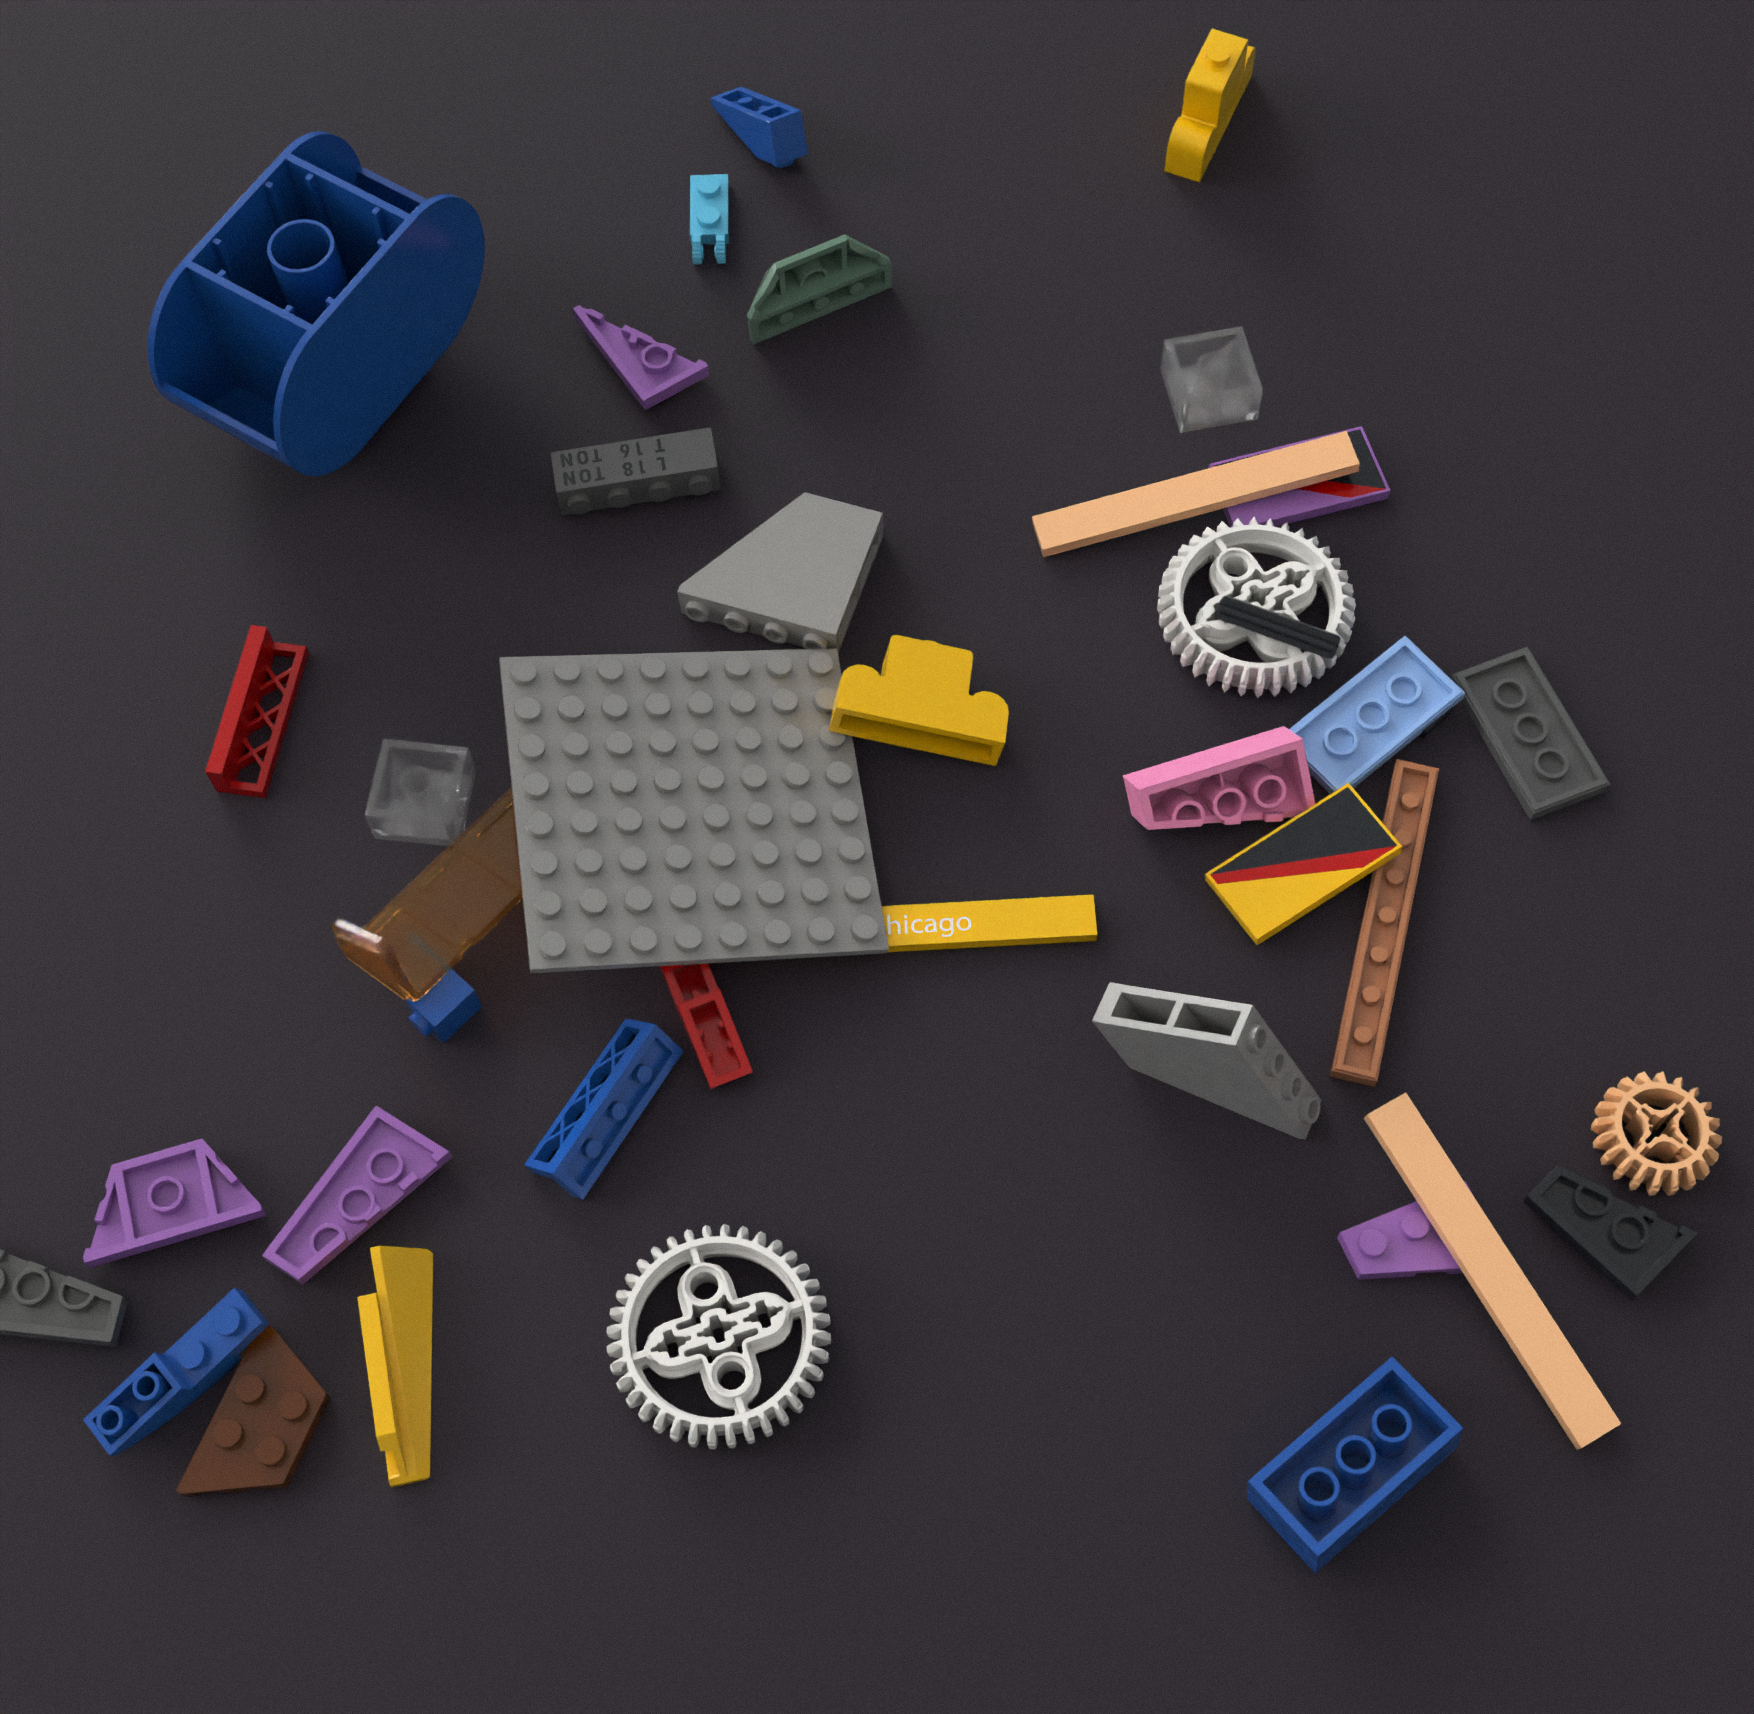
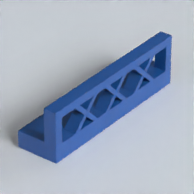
M625 1018L524 1166L534 1174L553 1179L570 1195L583 1200L684 1051L656 1024ZM633 1035H636L632 1043L626 1047ZM607 1075H609L608 1078L605 1080V1082H603L602 1084H600V1083L602 1082V1080L604 1079V1077H606ZM583 1112L581 1117L575 1121L578 1115ZM558 1149L550 1162L546 1163L553 1151Z

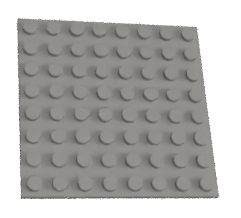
M837 648L826 650L795 649L500 657L499 665L530 973L883 954L888 952L889 948L853 738L849 735L829 731L833 703L842 676Z

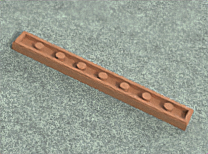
M1396 759L1382 823L1402 845V852L1374 870L1371 875L1330 1077L1375 1087L1377 1084L1439 768Z

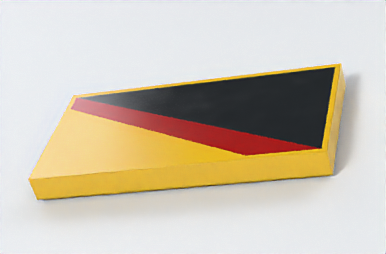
M1348 783L1205 874V881L1254 943L1259 945L1401 854L1402 845Z

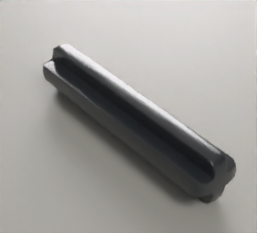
M1228 595L1222 597L1217 607L1216 617L1222 621L1328 659L1335 656L1340 644V636Z

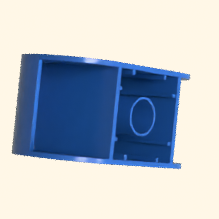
M315 131L297 138L273 161L179 263L164 284L152 313L147 345L149 369L156 388L172 404L303 475L321 476L341 468L361 451L452 344L464 325L474 303L484 266L485 238L478 213L469 202L456 195L439 194L426 199L362 167L353 148L344 139L332 133Z

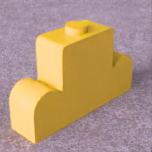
M1211 29L1186 79L1182 114L1176 120L1168 141L1165 172L1200 183L1252 77L1256 49L1248 45V39Z
M893 635L885 654L881 676L872 667L858 664L848 667L843 672L833 703L829 731L996 766L1006 741L1009 710L1005 700L998 694L981 691L973 696L969 695L973 653L971 651L942 645L931 640H919Z

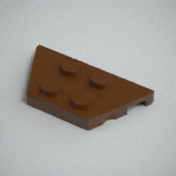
M271 1324L248 1345L176 1489V1492L189 1498L196 1497V1494L223 1491L226 1494L246 1492L252 1488H262L263 1490L288 1488L331 1397Z

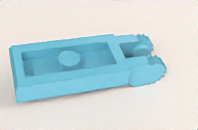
M728 174L690 175V240L694 265L702 264L704 259L703 245L716 244L714 249L717 264L726 263V244H729Z

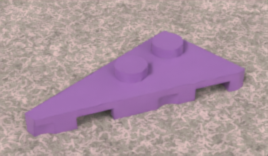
M580 305L573 308L576 321L644 410L709 376V367L706 362L698 359L694 363L677 355L676 348L666 343H658L651 336L624 325L621 329L606 322L604 315L593 309H585Z

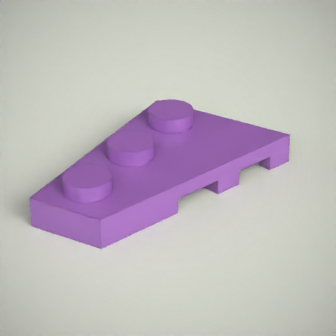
M1417 1201L1341 1231L1337 1237L1358 1280L1411 1277L1418 1273H1463Z

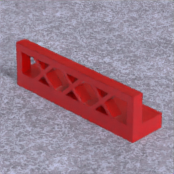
M250 626L205 770L217 792L266 798L309 654L306 646L274 642L268 628L264 626ZM275 655L294 658L291 668L275 676L271 670ZM278 688L283 695L281 703L264 712L260 706L262 697ZM267 724L272 731L270 740L253 749L249 743L251 733ZM256 761L261 768L257 783L237 781L239 771Z

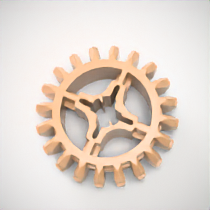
M1645 1071L1638 1073L1634 1081L1629 1077L1623 1078L1617 1084V1088L1610 1087L1603 1096L1605 1101H1600L1595 1108V1114L1599 1118H1595L1592 1122L1591 1131L1599 1134V1136L1593 1141V1148L1607 1151L1600 1161L1601 1165L1614 1164L1617 1167L1613 1173V1180L1621 1179L1624 1175L1631 1178L1629 1182L1630 1191L1636 1190L1641 1183L1646 1185L1649 1196L1656 1195L1660 1187H1662L1667 1196L1674 1195L1679 1190V1186L1685 1191L1690 1190L1696 1184V1179L1700 1181L1706 1178L1710 1173L1709 1166H1713L1719 1158V1153L1714 1149L1721 1145L1722 1136L1713 1131L1720 1126V1119L1706 1116L1712 1109V1102L1699 1103L1696 1100V1097L1699 1095V1087L1690 1089L1689 1092L1683 1090L1682 1077L1676 1078L1672 1084L1667 1083L1663 1071L1657 1073L1652 1081ZM1648 1105L1659 1106L1664 1108L1665 1110H1656ZM1622 1120L1627 1124L1625 1129L1633 1136V1148L1625 1137ZM1679 1120L1688 1133L1690 1146L1687 1144L1688 1139L1680 1131ZM1663 1124L1667 1125L1659 1137L1655 1136L1650 1143L1645 1142L1652 1134L1651 1132L1657 1131ZM1646 1157H1658L1665 1163L1654 1162Z

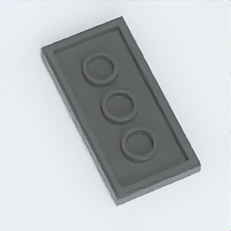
M1528 646L1452 674L1451 680L1465 692L1464 698L1461 700L1464 708L1530 821L1608 790L1611 784Z

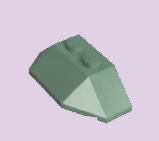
M844 234L773 263L765 272L747 314L750 341L754 345L891 288L892 264L889 257Z

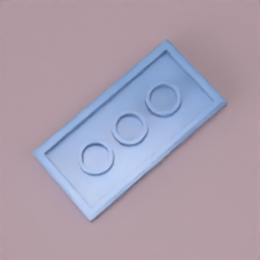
M1404 636L1289 730L1303 739L1310 775L1329 794H1332L1348 783L1353 788L1359 785L1420 735L1423 729L1458 704L1464 698L1465 692L1410 639Z

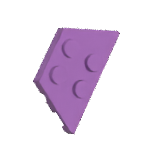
M203 1138L111 1165L105 1184L106 1195L99 1203L94 1219L98 1225L91 1247L85 1248L83 1259L84 1263L89 1268L264 1217L266 1216L265 1209Z

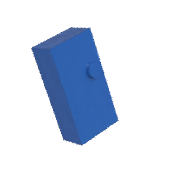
M1391 1357L1248 1480L1247 1500L1316 1574L1456 1450L1461 1439L1463 1427Z

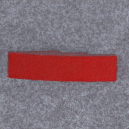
M709 964L659 966L710 1090L753 1073Z

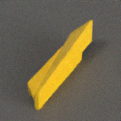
M375 1246L370 1247L377 1293L359 1296L357 1299L376 1438L380 1451H385L388 1481L392 1488L423 1481L430 1477L433 1253L428 1249Z

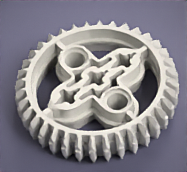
M1255 517L1252 518L1249 525H1243L1239 518H1237L1230 528L1221 521L1217 526V532L1206 527L1202 538L1193 535L1189 541V546L1182 544L1178 550V555L1172 557L1168 568L1163 573L1162 585L1159 586L1158 592L1160 599H1158L1157 611L1160 614V628L1164 629L1163 637L1165 642H1171L1170 650L1172 655H1181L1180 662L1182 667L1193 665L1192 673L1194 678L1205 673L1208 686L1212 685L1216 680L1222 682L1224 693L1230 686L1238 687L1240 696L1245 694L1247 689H1254L1255 695L1259 698L1263 694L1264 689H1269L1275 697L1279 694L1281 686L1290 694L1296 689L1297 682L1306 688L1311 683L1312 677L1320 679L1324 675L1325 668L1331 669L1335 665L1337 657L1340 658L1344 653L1346 643L1349 642L1352 634L1351 628H1353L1355 622L1354 610L1356 603L1355 599L1352 598L1354 592L1353 584L1347 583L1349 578L1347 570H1340V558H1330L1329 546L1318 549L1319 542L1317 536L1306 540L1303 528L1293 533L1289 531L1288 522L1281 528L1274 527L1271 518L1265 525H1258ZM1249 552L1269 554L1289 562L1280 564L1265 572ZM1212 562L1209 569V581L1216 596L1207 601L1199 610L1195 624L1190 626L1183 608L1185 588L1190 578L1200 568ZM1228 574H1236L1239 577H1232ZM1320 587L1329 606L1326 631L1339 635L1340 644L1335 656L1331 659L1309 651L1302 653L1298 647L1218 619L1216 617L1217 607L1222 597L1228 595L1299 621L1297 616L1312 604L1316 597V589ZM1248 641L1265 663L1242 661L1220 652Z
M726 1224L721 1226L720 1236H713L710 1226L705 1225L702 1229L704 1238L695 1239L693 1232L687 1229L684 1232L686 1243L678 1245L676 1239L669 1236L667 1239L668 1252L663 1254L660 1248L653 1246L651 1254L654 1262L652 1264L643 1259L638 1260L636 1264L642 1275L638 1277L634 1274H626V1284L632 1291L617 1290L616 1298L625 1307L610 1309L609 1314L611 1318L619 1322V1324L608 1326L606 1332L609 1338L619 1340L607 1346L608 1355L619 1358L610 1364L612 1374L624 1375L618 1380L616 1385L620 1392L631 1391L626 1398L630 1408L643 1404L638 1413L640 1420L646 1422L657 1415L653 1428L659 1434L672 1424L670 1438L675 1442L682 1438L685 1430L689 1431L688 1443L691 1447H697L700 1443L701 1435H707V1445L709 1449L714 1450L718 1445V1436H725L728 1448H735L737 1444L735 1434L744 1432L746 1442L752 1444L755 1442L753 1429L761 1426L766 1437L773 1434L769 1422L773 1418H776L782 1426L789 1424V1418L784 1411L787 1407L796 1413L802 1412L803 1404L797 1397L798 1393L807 1398H812L815 1394L813 1386L806 1379L822 1381L824 1377L823 1371L813 1363L823 1364L829 1361V1353L819 1347L831 1344V1334L820 1330L829 1326L831 1322L829 1314L819 1312L827 1306L825 1296H813L820 1289L818 1280H805L810 1274L809 1266L804 1263L794 1267L798 1259L796 1252L791 1250L780 1257L783 1249L782 1242L777 1239L766 1248V1235L761 1231L755 1235L753 1241H749L748 1228L744 1226L738 1230L737 1237H731L730 1228ZM711 1257H736L758 1263L775 1274L785 1284L795 1301L789 1303L778 1294L770 1292H760L738 1298L728 1272L719 1265L704 1262V1259ZM690 1264V1268L681 1276L677 1287L678 1300L683 1316L654 1328L647 1338L644 1349L637 1352L636 1336L638 1321L646 1300L658 1284L677 1269ZM703 1283H712L718 1287L715 1295L709 1299H698L693 1294L695 1289ZM727 1307L730 1308L731 1314H726L725 1309ZM767 1313L769 1319H771V1326L762 1328L758 1318L760 1314ZM697 1317H699L701 1320L700 1324H697L696 1322ZM801 1319V1349L791 1375L774 1396L762 1405L749 1409L748 1405L758 1395L762 1383L756 1354L782 1344L791 1333L793 1321ZM722 1328L725 1333V1341L716 1343L713 1330ZM676 1342L679 1347V1355L670 1358L667 1345ZM742 1346V1354L738 1353L737 1347ZM712 1356L713 1362L711 1364L708 1363L706 1357ZM650 1367L657 1375L667 1379L683 1378L700 1373L710 1400L719 1407L734 1410L735 1414L721 1418L703 1417L680 1410L668 1403L653 1389L646 1379L643 1369ZM730 1371H738L746 1376L744 1383L733 1390L723 1388L720 1385L721 1378Z

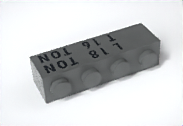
M711 427L551 452L556 494L562 515H580L592 510L611 507L624 508L630 504L649 501L662 502L674 497L705 495L711 491L721 490Z

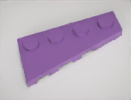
M375 1106L262 1254L263 1258L304 1285L452 1158L450 1152L380 1107Z

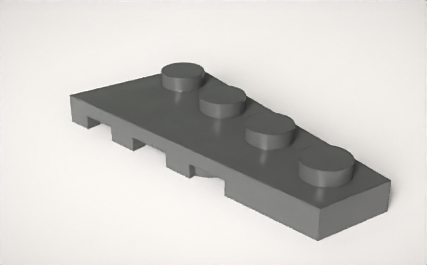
M0 1249V1334L117 1347L128 1301L123 1296L77 1278L62 1275L49 1270L43 1265L30 1260L28 1262Z

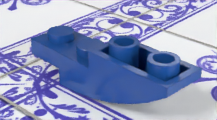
M233 1288L164 1354L154 1352L89 1413L83 1421L109 1456L118 1455L160 1428L220 1381L240 1363L242 1358L239 1356V1353L270 1324L243 1290Z

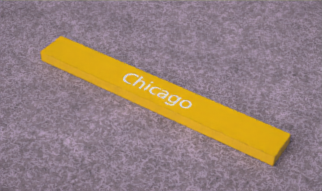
M1094 895L881 906L889 948L888 952L1097 941Z

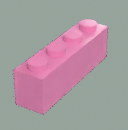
M1285 726L1123 775L1131 815L1147 830L1201 827L1207 823L1234 825L1241 824V821L1254 820L1279 822L1285 818H1294L1315 804L1303 739Z

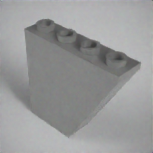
M804 492L683 582L677 591L681 614H685L694 621H710L725 625L734 632L743 633L747 631L758 634L775 643L787 642L802 646L805 649L826 650L837 648L839 653L884 536L883 513Z
M1109 982L1092 1022L1129 1068L1293 1137L1306 1140L1311 1125L1318 1119L1321 1099L1253 1005Z

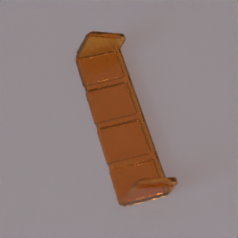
M512 786L363 928H359L341 919H337L331 925L336 934L335 939L344 955L403 1000L419 1001L462 959L463 952L470 945L477 944L523 898Z

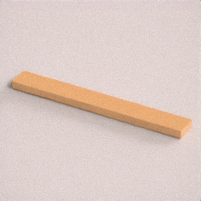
M1344 431L1032 516V524L1042 555L1047 557L1359 472L1360 463L1348 433Z
M1405 1092L1367 1114L1364 1120L1576 1450L1585 1447L1619 1426L1621 1422L1407 1093Z

